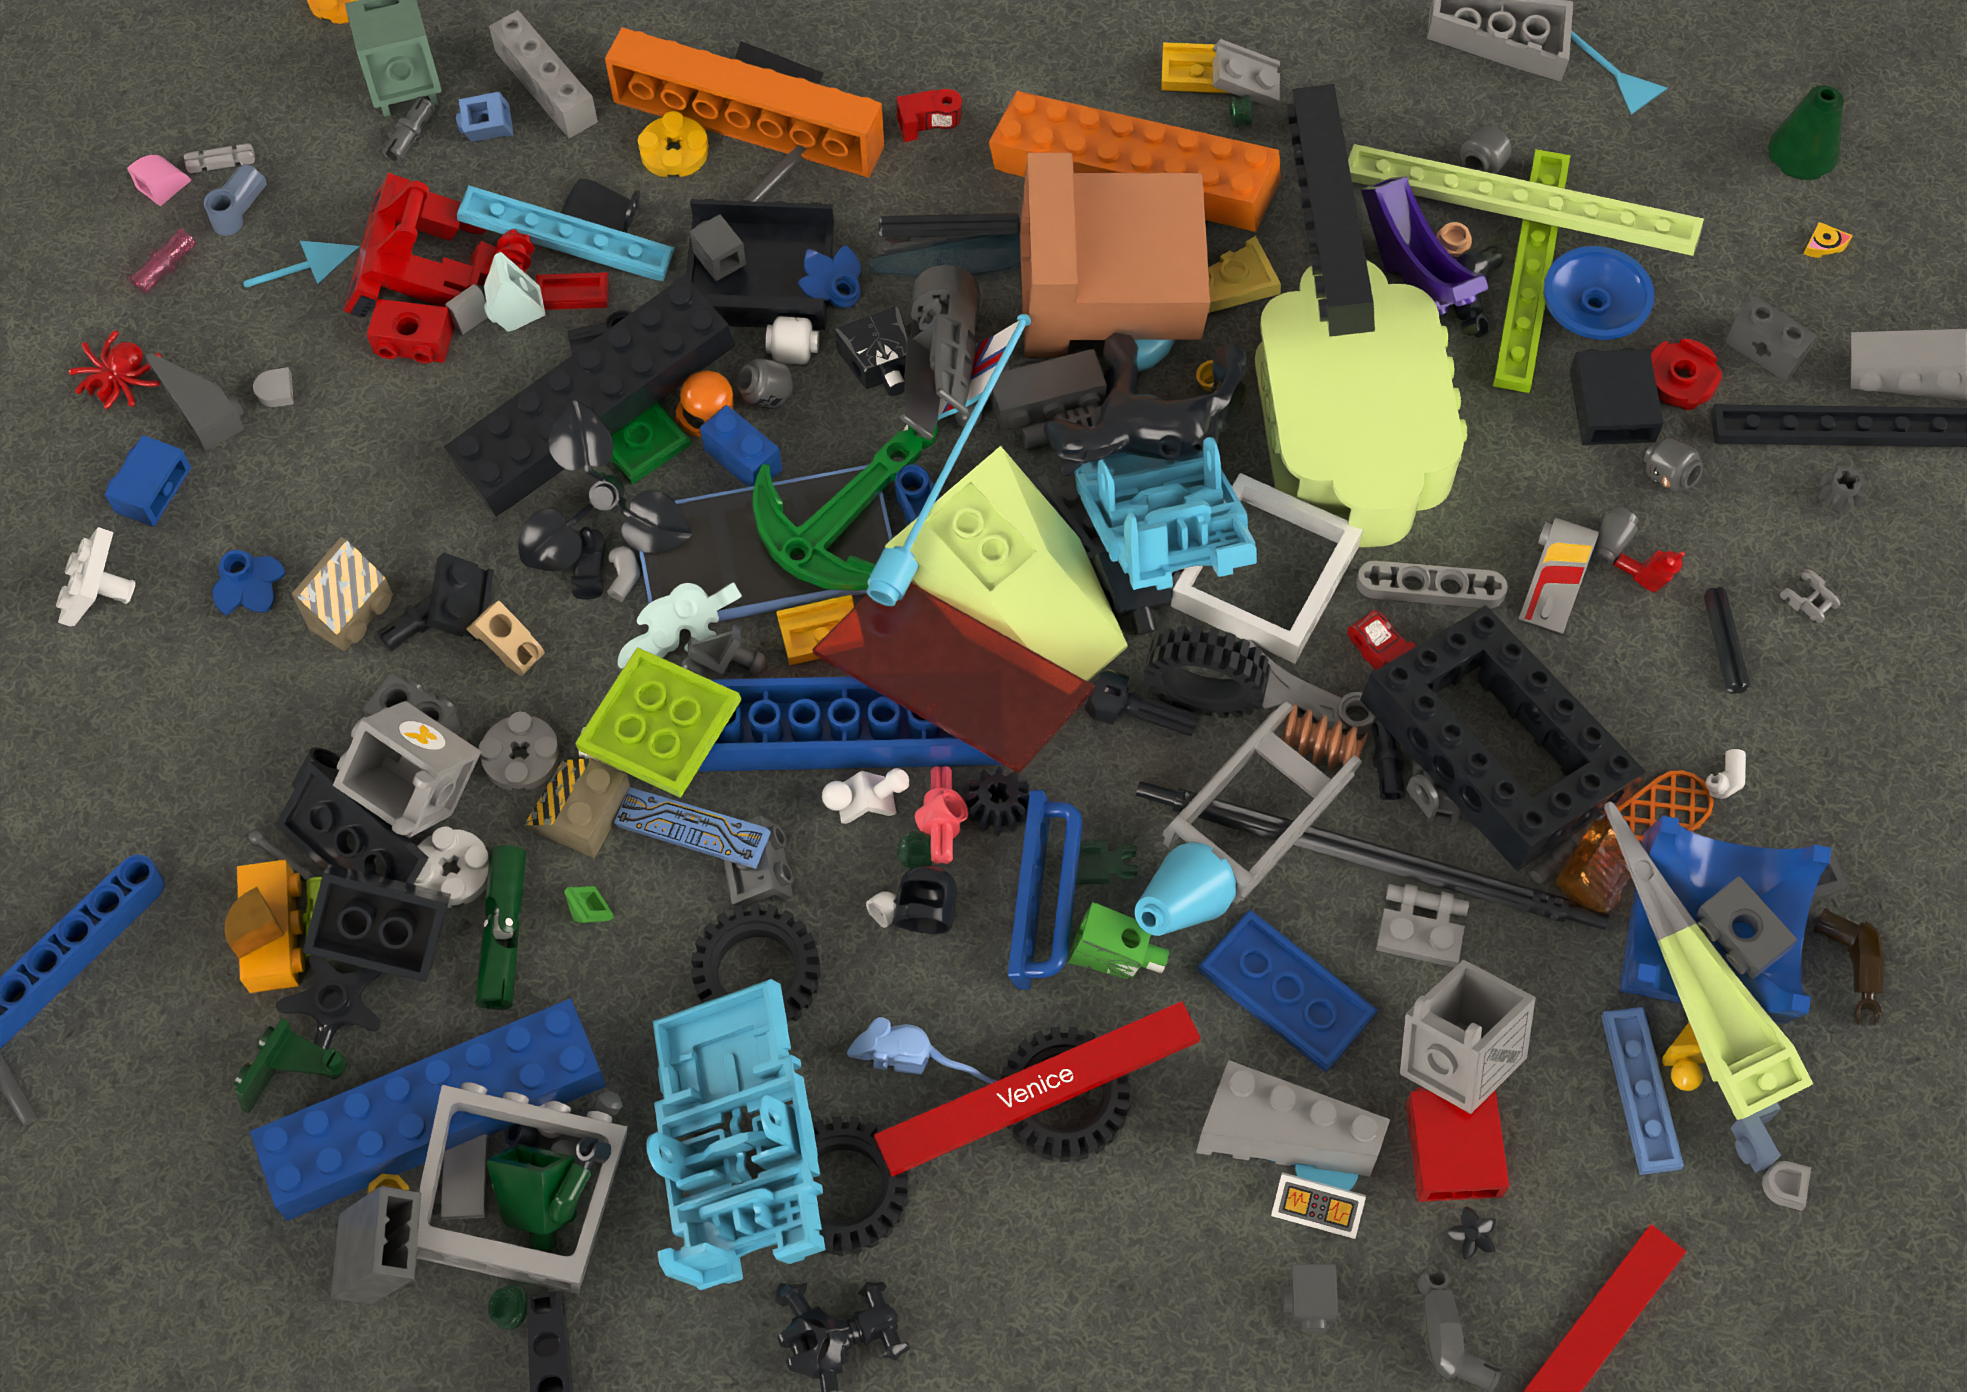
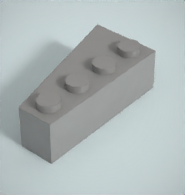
M1432 0L1429 11L1427 39L1562 82L1570 55L1573 1Z
M1228 1060L1202 1129L1196 1153L1211 1155L1212 1152L1232 1154V1158L1249 1160L1250 1157L1275 1160V1164L1292 1166V1163L1313 1165L1315 1169L1370 1177L1390 1119Z

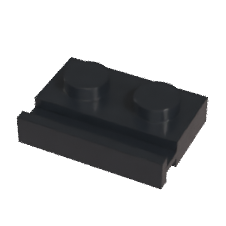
M445 552L442 553L436 561L427 625L460 637L464 635L472 637V641H480V638L477 640L466 628L489 607L494 570L489 568L484 570L478 568V564Z

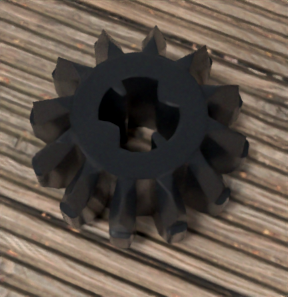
M999 766L995 771V775L991 776L983 769L980 773L981 781L971 779L969 783L970 793L965 795V803L970 808L968 810V818L970 821L979 820L978 824L981 832L992 825L994 826V834L998 837L1002 832V826L1006 825L1007 829L1014 833L1017 830L1016 821L1026 823L1029 784L1027 781L1018 782L1016 770L1005 776L1003 775V769ZM998 798L1005 799V802L1003 803L1000 799L999 804H996L992 802V799H995V801L998 802Z

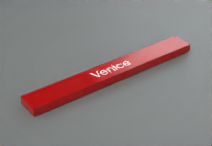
M1181 1001L874 1134V1140L891 1177L1197 1044L1200 1042L1201 1037Z

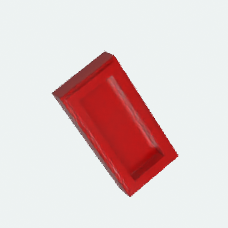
M608 272L536 275V283L540 286L545 310L608 308Z

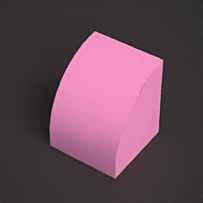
M159 155L144 156L127 167L136 188L159 206H162L191 181L186 174Z

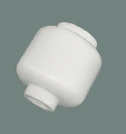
M780 316L775 319L773 325L767 326L766 353L772 354L774 361L784 364L803 365L809 362L811 353H818L819 331L812 330V323L809 319Z

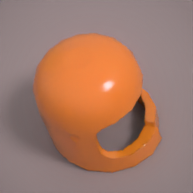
M710 370L691 374L684 381L680 391L681 401L676 408V423L680 425L684 432L691 436L701 437L700 429L691 426L683 416L684 408L693 416L703 419L704 424L726 405L733 409V390L728 380L720 373Z

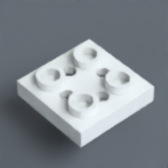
M98 527L89 539H82L77 553L72 552L65 569V574L70 575L68 587H62L56 603V607L61 609L58 623L75 626L96 600L97 594L122 601L125 604L130 601L135 588V581L103 571L113 532Z

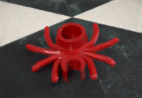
M114 330L104 343L100 356L102 362L91 352L88 343H82L84 353L98 368L75 367L68 371L70 375L94 373L87 376L77 386L75 392L76 394H81L86 388L92 397L95 391L101 388L97 391L96 395L101 402H105V409H109L114 404L120 394V387L128 399V405L130 407L135 405L134 396L126 383L144 387L160 386V381L158 380L146 381L136 379L151 369L148 363L141 367L143 352L137 344L121 342L110 349L111 344L119 335L117 330ZM161 353L155 354L159 357H162Z

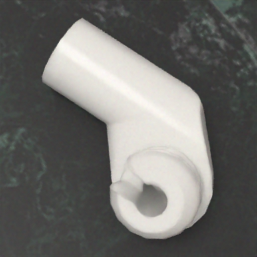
M1731 749L1726 751L1725 771L1718 773L1716 776L1710 774L1707 777L1705 784L1710 791V796L1717 799H1725L1744 787L1746 753L1743 750Z

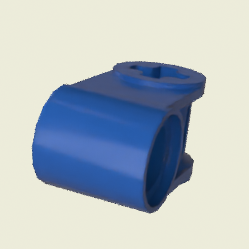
M912 464L904 466L896 474L895 478L896 500L905 516L907 525L919 516L934 487L925 469ZM908 486H917L920 489L915 491H908L905 488Z

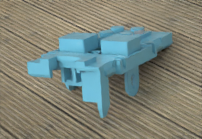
M1213 437L1206 438L1203 442V452H1200L1190 460H1165L1117 453L1102 458L1099 461L1085 463L1074 471L1076 491L1081 495V501L1106 551L1109 552L1111 561H1119L1124 573L1129 574L1133 590L1154 585L1157 590L1173 587L1172 573L1188 567L1212 565L1217 576L1221 577L1233 574V568L1257 563L1255 541L1248 530L1247 513L1221 469L1219 450Z
M769 979L652 1021L659 1064L657 1070L660 1091L663 1093L664 1099L654 1103L658 1132L648 1137L647 1153L654 1170L660 1176L665 1177L673 1234L684 1238V1246L680 1251L672 1248L658 1251L659 1264L664 1274L693 1285L699 1290H704L722 1283L730 1284L742 1280L743 1274L740 1257L764 1247L777 1244L778 1248L773 1249V1254L777 1260L787 1264L804 1260L806 1256L826 1250L824 1237L819 1235V1230H822L817 1202V1196L823 1194L821 1184L813 1181L814 1177L820 1175L813 1123L808 1107L804 1078L794 1071L802 1067L801 1060L793 1055H789L788 1050H791L781 984L773 979ZM793 1100V1104L791 1105L784 1104L785 1102ZM747 1107L750 1114L760 1111V1115L752 1119V1132L742 1133L739 1127V1122L742 1119L741 1108ZM732 1112L733 1117L730 1121L731 1133L718 1129L682 1142L677 1140L725 1123L724 1114ZM756 1149L757 1155L751 1156L752 1162L767 1171L758 1173V1178L752 1180L746 1169V1152ZM682 1190L692 1196L683 1198Z

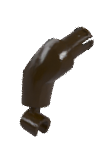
M1825 908L1819 918L1833 924L1835 928L1819 921L1815 925L1814 932L1820 933L1848 947L1847 951L1850 952L1849 957L1853 963L1854 993H1862V999L1855 1008L1854 1019L1859 1025L1860 1011L1869 1009L1875 1015L1874 1026H1876L1882 1011L1879 1003L1875 1001V994L1883 993L1885 969L1879 932L1867 921L1865 923L1861 922L1858 925Z

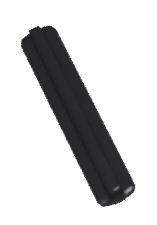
M1723 587L1709 588L1706 594H1704V601L1726 689L1730 694L1743 693L1747 691L1750 683L1727 592Z

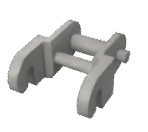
M1806 569L1801 574V578L1804 581L1810 578L1811 582L1809 585L1815 591L1808 598H1801L1793 590L1785 588L1780 593V597L1783 600L1789 597L1790 601L1788 604L1797 612L1802 609L1810 616L1812 621L1815 620L1817 623H1822L1825 620L1823 613L1830 607L1837 609L1840 606V601L1836 595L1824 586L1825 580L1814 571ZM1816 597L1823 601L1818 608L1811 603Z

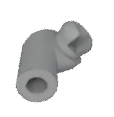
M626 546L616 547L609 554V562H614L613 566L616 568L618 576L607 590V593L610 597L620 602L624 601L641 574L635 553Z

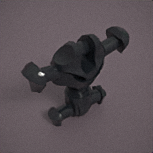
M866 1281L858 1293L865 1297L869 1309L854 1312L855 1316L846 1319L844 1322L841 1319H835L833 1316L827 1315L819 1306L813 1309L810 1307L803 1296L807 1291V1282L802 1284L780 1283L775 1292V1301L783 1307L789 1305L796 1316L792 1319L791 1324L777 1337L780 1347L791 1348L793 1356L786 1360L788 1369L795 1373L804 1374L812 1379H819L821 1392H846L839 1391L837 1374L843 1373L844 1358L848 1355L847 1351L852 1348V1344L856 1345L859 1342H864L865 1345H868L871 1341L881 1338L886 1350L883 1358H890L895 1361L903 1353L907 1352L910 1349L909 1343H901L897 1333L898 1315L894 1308H891L885 1302L881 1292L886 1289V1284L884 1282L873 1283Z

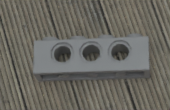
M518 10L489 26L497 55L568 138L575 136L598 122L593 96Z

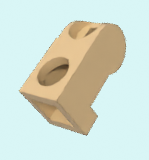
M499 600L491 604L466 628L477 640L480 638L498 655L507 667L520 676H523L545 653L526 627Z

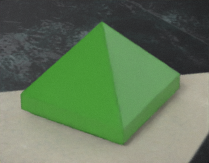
M595 886L567 887L564 891L574 922H604L614 918L613 913Z

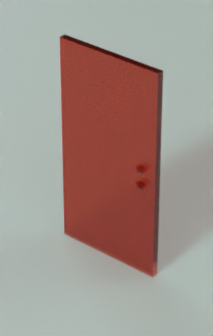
M910 583L902 600H898L894 606L882 605L867 594L813 648V654L1019 774L1093 693L1095 685Z

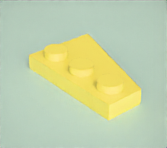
M1256 236L1247 240L1244 248L1235 253L1229 250L1220 256L1219 262L1208 267L1210 289L1208 313L1281 294V283Z

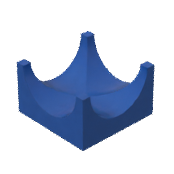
M1662 815L1643 833L1642 847L1696 924L1699 922L1696 915L1700 906L1740 876L1798 940L1789 952L1753 980L1746 972L1740 974L1732 967L1726 958L1728 952L1717 940L1710 942L1774 1022L1786 1024L1808 1014L1811 997L1805 995L1801 981L1804 932L1812 897L1821 874L1830 863L1832 848L1813 845L1798 849H1774L1733 844L1695 834L1681 827L1678 818ZM1635 886L1619 992L1682 1004ZM1743 922L1732 924V929L1738 937L1744 939L1753 937V930L1748 924Z

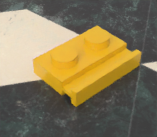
M1163 42L1161 90L1230 93L1212 86L1213 59L1216 56L1213 47L1215 45Z
M852 595L776 611L789 666L864 649V640L853 605Z

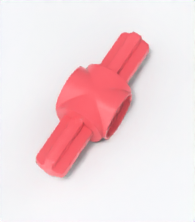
M935 766L931 770V790L924 796V805L916 810L915 821L920 831L931 839L932 862L937 865L940 863L949 864L953 860V838L959 834L960 823L967 819L968 808L964 799L956 791L952 790V770L948 766Z

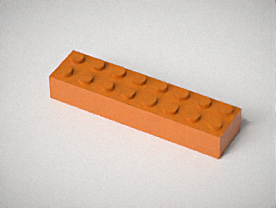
M623 27L605 57L613 102L661 117L667 112L677 111L683 117H688L698 122L705 130L789 154L799 145L807 148L801 154L803 159L870 178L884 149L882 103L868 97L856 96L837 88L825 87L803 78L791 77L777 73L772 69L760 68L746 64L738 59H729L712 54L707 50H698L672 40L667 41L647 35L642 31H633Z
M1016 91L989 140L994 168L1021 177H1025L1027 153H1072L1073 173H1202L1205 220L1253 232L1257 231L1282 179L1278 149Z

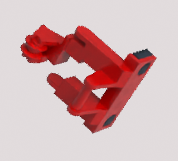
M388 173L373 200L343 311L365 318V315L379 295L380 287L446 307L445 304L473 284L476 286L485 285L494 256L500 252L526 273L531 265L530 255L534 253L535 247L530 241L528 234L522 235L517 233V230L511 229L502 234L496 246L480 241L471 254L468 264L445 257L438 263L411 254L417 238V230L451 241L458 229L472 234H483L487 229L457 221L460 201L429 192L428 186L423 182H409V179Z

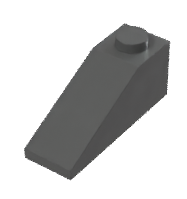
M153 353L145 356L155 377L160 381L161 386L205 451L245 430L239 418L245 413L234 395L226 397L218 384Z

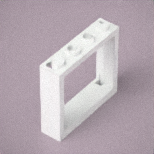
M1240 473L1233 486L1231 485L1240 501L1247 502L1338 543L1290 631L1192 587L1203 566L1188 567L1183 572L1176 571L1172 578L1171 607L1225 632L1235 634L1240 639L1251 640L1256 646L1295 664L1359 548L1363 529L1352 527L1343 518Z

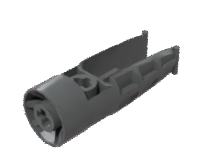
M951 265L933 266L923 271L916 279L911 307L912 326L911 335L907 340L905 363L906 414L901 416V420L927 440H931L938 420L940 398L963 415L968 412V408L965 406L975 359V326L979 313L980 289L977 280L971 273Z

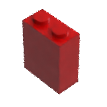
M1422 1086L1416 1088L1415 1091H1411L1406 1101V1112L1418 1202L1503 1198L1509 1188V1179L1496 1090L1471 1114Z

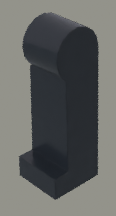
M562 1290L528 1295L527 1327L530 1392H574L569 1331L567 1328Z

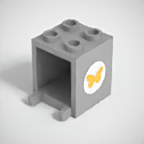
M403 701L392 707H386L369 717H363L355 724L351 732V737H353L352 743L337 764L339 772L333 786L392 825V830L395 833L412 837L452 815L481 751L407 701ZM393 749L399 754H401V759H398L397 757L392 755L390 753L391 750Z

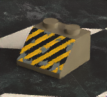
M340 537L293 591L292 596L309 630L341 650L346 651L352 643H357L363 638L367 625L377 614L380 615L387 610L393 594L386 577L343 537Z
M592 758L562 760L524 824V828L595 858L614 825L616 816L630 787L627 773Z

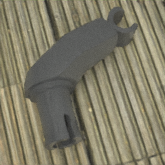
M1425 1269L1417 1279V1287L1426 1296L1424 1300L1429 1352L1435 1371L1447 1381L1457 1377L1476 1385L1486 1392H1492L1500 1378L1501 1366L1487 1360L1485 1361L1466 1351L1462 1324L1452 1291L1443 1290L1449 1283V1275L1446 1271L1439 1270L1436 1273L1438 1285H1435L1430 1281L1429 1272Z

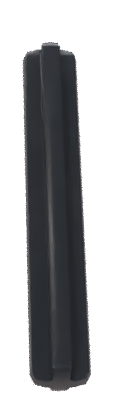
M1017 213L881 216L879 218V234L881 237L1017 235L1020 231V217Z

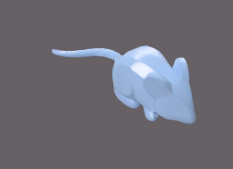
M878 1017L873 1020L868 1029L854 1040L847 1051L848 1057L860 1060L873 1059V1068L886 1070L888 1066H894L896 1072L922 1075L931 1056L944 1066L967 1072L987 1083L992 1084L997 1081L985 1076L973 1067L955 1062L943 1056L931 1045L926 1033L919 1027L908 1024L890 1027V1021L884 1017Z

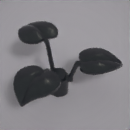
M577 400L570 402L550 432V453L554 460L565 469L578 470L584 466L586 474L597 479V482L590 488V502L567 522L563 514L558 509L552 507L541 509L529 517L521 530L518 543L522 563L527 567L552 572L562 571L571 567L581 556L583 547L580 534L571 527L593 508L607 511L618 505L621 513L628 517L621 529L622 536L630 546L646 553L664 552L674 549L688 540L693 531L686 522L679 506L669 495L658 490L643 491L632 499L629 510L626 506L627 500L623 498L625 488L622 481L615 476L606 475L604 472L599 473L592 469L591 466L601 467L611 460L614 449L613 439L607 426L592 409Z

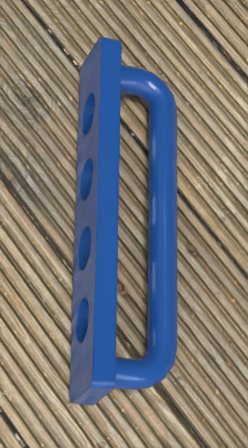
M1030 790L1008 967V977L1017 990H1030L1031 978L1052 977L1060 972L1066 964L1069 951L1082 834V816L1078 809L1070 803L1049 802L1043 790ZM1050 818H1064L1067 824L1052 954L1047 961L1033 962Z

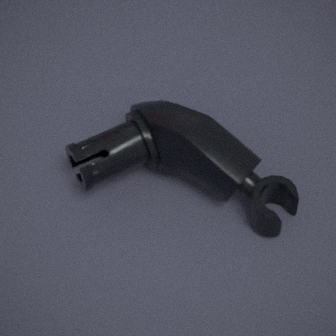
M1494 245L1481 251L1471 248L1464 251L1456 261L1472 272L1485 275L1486 278L1487 271L1502 266L1504 254L1502 251L1492 254L1499 249L1498 246ZM1478 293L1476 294L1477 300L1462 306H1455L1454 303L1453 307L1457 317L1464 321L1461 325L1462 332L1465 335L1471 336L1474 334L1475 337L1480 338L1490 333L1491 325L1489 319L1485 315L1480 314L1484 310L1481 294Z

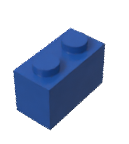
M728 405L723 407L700 427L704 451L747 487L755 485L762 464L770 465L771 479L782 471L779 447Z
M142 435L137 445L128 452L126 462L117 476L109 481L104 495L115 513L154 527L189 473L191 466L182 449Z

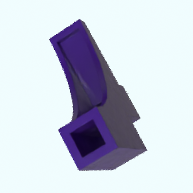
M1407 176L1391 177L1360 189L1386 271L1399 272L1404 284L1415 286L1426 292L1435 302L1439 316L1449 311V305L1454 303L1455 306L1469 304L1477 300L1476 294L1489 289L1485 275L1477 274L1462 266L1439 242L1416 202Z

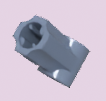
M243 164L242 167L236 169L222 188L212 190L205 196L204 207L211 226L217 234L227 236L237 233L243 225L242 215L267 185L265 177L255 167Z

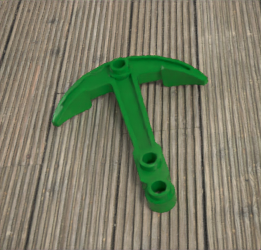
M937 424L931 440L916 436L919 433L909 425L908 430L899 431L874 455L872 463L799 527H796L783 514V503L773 486L770 465L762 464L753 489V511L758 535L772 558L796 578L825 589L852 591L868 589L867 581L876 564L854 556H849L847 562L826 549L890 482L895 481L896 474L904 466L913 465L921 457L922 449H926L936 442ZM894 457H901L904 461L896 462L892 459ZM798 554L802 555L804 559L792 560L791 557Z

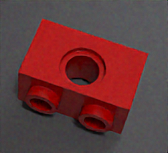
M377 299L367 331V337L373 353L382 358H410L422 364H429L432 361L444 363L455 327L448 307Z

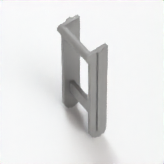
M1287 701L1266 718L1162 834L1165 837L1163 844L1168 848L1181 837L1187 843L1207 844L1213 848L1211 852L1220 860L1225 858L1236 878V896L1233 901L1236 904L1241 900L1244 901L1354 778V773L1362 760L1354 755L1330 779L1277 737L1274 733L1285 722L1293 709V706ZM1257 752L1314 799L1248 872L1191 824Z

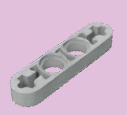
M1369 561L1363 564L1356 581L1360 593L1373 599L1482 608L1485 605L1488 608L1499 606L1504 601L1508 588L1507 581L1503 575L1491 570L1387 561ZM1370 574L1378 575L1379 585L1371 584ZM1392 575H1397L1395 588L1390 587ZM1413 576L1422 582L1423 587L1419 590H1409L1403 585L1402 580ZM1444 580H1454L1460 585L1461 590L1458 593L1450 594L1441 588L1440 583ZM1469 581L1473 582L1472 594H1467ZM1485 584H1492V589L1495 590L1494 595H1487V591L1484 589Z

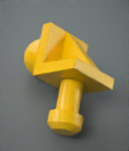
M1690 1022L1662 1057L1663 1067L1673 1066L1671 1070L1672 1082L1683 1091H1692L1701 1085L1703 1071L1698 1064L1705 1063Z

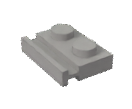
M1222 39L1213 47V51L1216 52V56L1213 59V87L1267 107H1274L1280 101V73H1277L1280 61Z

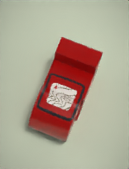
M940 89L897 96L896 117L904 142L918 140L919 131L934 128L946 130L958 126L962 118V98L960 94L955 90Z
M1376 610L1371 611L1347 629L1351 642L1375 670L1416 647L1412 641L1407 643L1392 628L1386 617Z

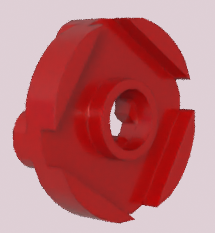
M1681 339L1679 343L1668 344L1669 341L1659 344L1651 353L1659 399L1669 405L1681 407L1685 410L1695 409L1698 405L1709 401L1715 394L1722 377L1721 370L1719 371V367L1716 364L1717 357L1714 352L1704 344L1691 339ZM1683 368L1689 371V378L1678 376L1674 370L1680 372Z

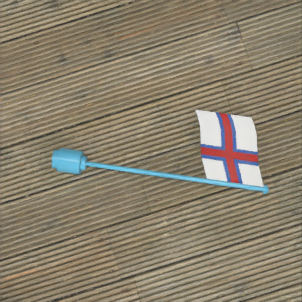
M1020 314L1017 317L1018 321L994 336L976 343L972 378L965 407L976 401L978 402L903 547L885 548L867 581L869 585L867 594L876 602L885 606H894L905 595L918 569V563L914 560L915 556L910 549L1025 326L1031 324L1029 315ZM940 398L938 420L959 412Z

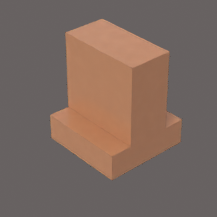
M1027 153L1020 222L1022 314L1030 316L1031 324L1025 326L1023 330L1024 357L1067 356L1070 340H1106L1113 333L1131 335L1134 340L1202 339L1210 307L1202 173H1073L1072 153Z

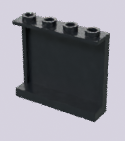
M691 199L690 205L693 217L691 230L696 228L701 222L721 215L744 245L746 265L715 281L693 253L690 236L686 276L729 326L767 328L768 325H773L777 317L783 316L807 318L812 323V329L825 330L828 301H824V298L808 297L799 287L798 281L808 276L804 268V257L808 249L832 259L835 226L833 204Z

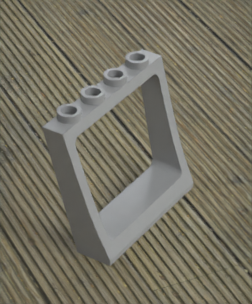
M462 1083L460 1089L442 1085L419 1193H422L416 1258L579 1294L627 1137V1126L612 1123L613 1118L610 1115L599 1111H589L587 1117L570 1114L571 1108L559 1102H546L545 1108L528 1104L529 1099L526 1096L515 1092H505L503 1098L486 1095L487 1089L475 1083ZM463 1111L578 1138H597L600 1142L611 1145V1155L602 1164L577 1248L573 1255H556L430 1226L450 1121L455 1112Z

